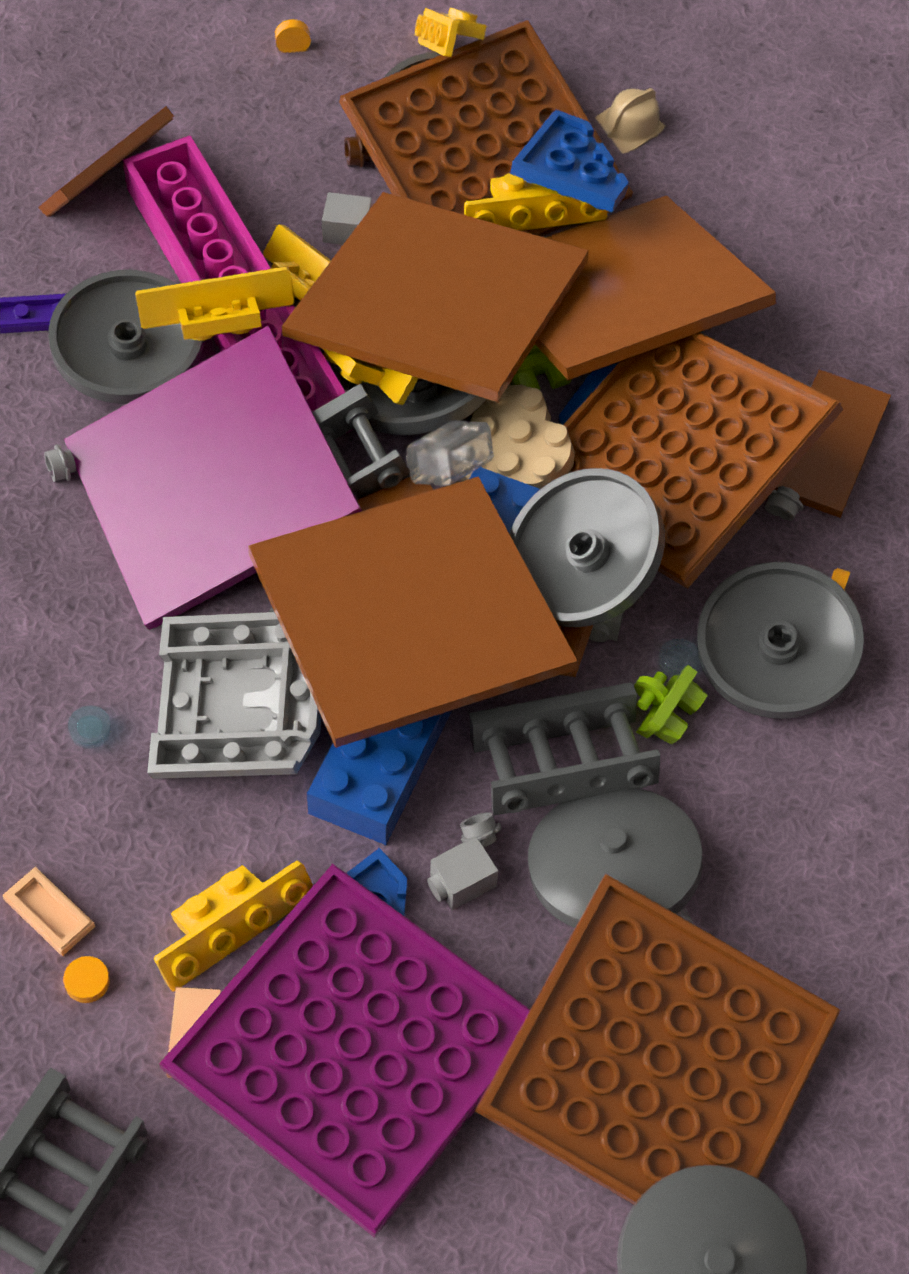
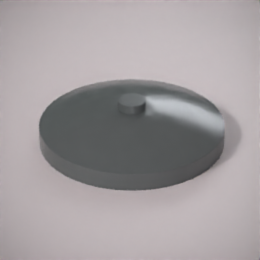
M130 269L101 273L73 287L56 306L49 324L48 338L51 355L61 376L76 390L91 398L109 403L128 404L195 367L201 358L204 340H184L180 323L143 329L140 323L136 291L175 285L177 283L152 272Z
M342 376L341 385L345 392L357 386V384L348 381ZM418 378L414 389L410 392L404 405H398L378 386L364 381L361 383L379 411V414L369 419L373 430L387 434L411 435L439 430L466 418L486 401L485 398Z
M603 468L574 471L545 485L521 509L509 533L558 626L586 627L599 624L629 608L643 595L654 579L660 567L665 547L664 522L653 498L636 480L628 475Z
M790 562L756 564L744 568L725 579L707 599L699 618L697 630V651L700 664L714 689L731 704L746 712L762 717L779 719L796 718L817 712L839 698L849 687L858 671L864 645V633L860 615L845 590L820 571Z
M633 788L562 802L541 820L532 835L528 849L530 880L541 904L553 916L573 928L579 922L605 874L677 914L691 900L701 879L703 868L701 840L693 822L680 807L663 796L647 790Z
M704 1165L674 1172L656 1182L640 1196L627 1215L621 1230L617 1249L618 1274H807V1259L798 1225L787 1206L774 1191L755 1177L742 1171L723 1166Z

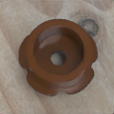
M355 133L354 137H345L344 153L346 158L349 157V161L346 160L347 165L363 167L365 161H370V155L357 133Z

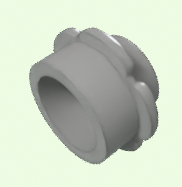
M56 444L53 450L44 452L48 471L53 470L54 475H51L53 482L63 479L69 481L71 473L76 472V465L69 449L63 451L61 446Z
M784 486L778 487L777 491L773 490L768 496L769 499L765 505V509L769 513L780 516L788 521L794 520L796 514L803 509V504L799 501L800 495L793 489Z
M490 812L469 817L460 824L463 833L461 841L465 842L476 836L481 845L486 847L497 840L495 833L501 830V824L495 823L494 817Z

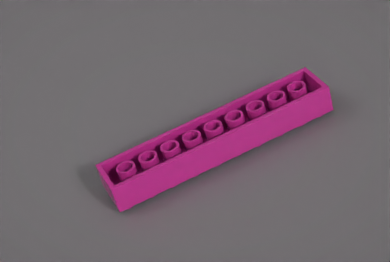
M191 135L123 160L127 190L181 283L271 269ZM293 304L259 310L262 327L253 328L244 334L228 332L213 336L214 341L222 352L269 326L312 412L345 393L344 388L319 347L282 335V325L295 309Z

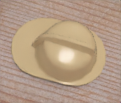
M652 88L645 91L640 89L622 91L615 97L611 107L596 117V120L608 134L607 137L612 139L622 154L637 149L659 135L665 127V124L659 120V106L656 100V93Z

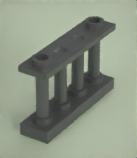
M361 384L313 411L357 500L381 489L394 487L400 483L402 478L412 473L397 450L388 455L386 454L369 422V419L379 414V411ZM355 428L373 464L354 475L349 470L335 443L336 438Z
M629 682L469 713L470 739L473 751L477 753L490 750L499 780L491 782L493 816L517 813L526 809L658 784L660 753L658 749L640 753L629 724L636 722L637 693L633 683ZM613 727L623 756L599 761L589 731ZM572 734L582 764L558 769L548 739ZM531 742L541 772L516 777L507 747Z
M51 1067L0 1140V1197L5 1199L9 1196L62 1228L46 1253L0 1225V1249L34 1268L33 1274L67 1273L70 1266V1261L67 1260L68 1255L129 1162L136 1164L144 1154L149 1142L145 1138L147 1130L144 1120L135 1116L125 1132L71 1101V1095L68 1094L71 1088L66 1076ZM52 1117L55 1119L62 1117L114 1147V1150L100 1171L45 1140V1134L42 1132ZM35 1156L89 1187L74 1211L69 1210L18 1180L19 1174L16 1173V1170L25 1157L31 1159Z

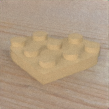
M510 385L506 388L498 402L486 399L474 411L449 474L453 483L468 480L476 465L539 489L570 472L575 458V450L564 425L550 422L551 416L543 394L539 389L524 385Z

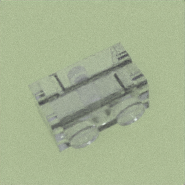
M450 421L420 440L408 445L406 461L410 469L411 480H413L414 484L429 485L434 483V485L450 486L490 462L494 457L490 426L487 422L467 423V421Z

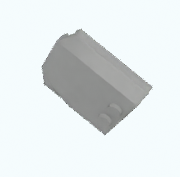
M275 612L163 617L159 656L164 661L158 730L157 733H151L147 772L151 778L297 774L320 735L322 716Z

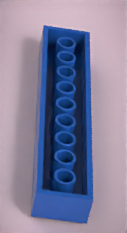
M477 465L469 478H480L509 533L521 509L540 490ZM452 710L335 748L333 743L307 792L308 814L387 845Z

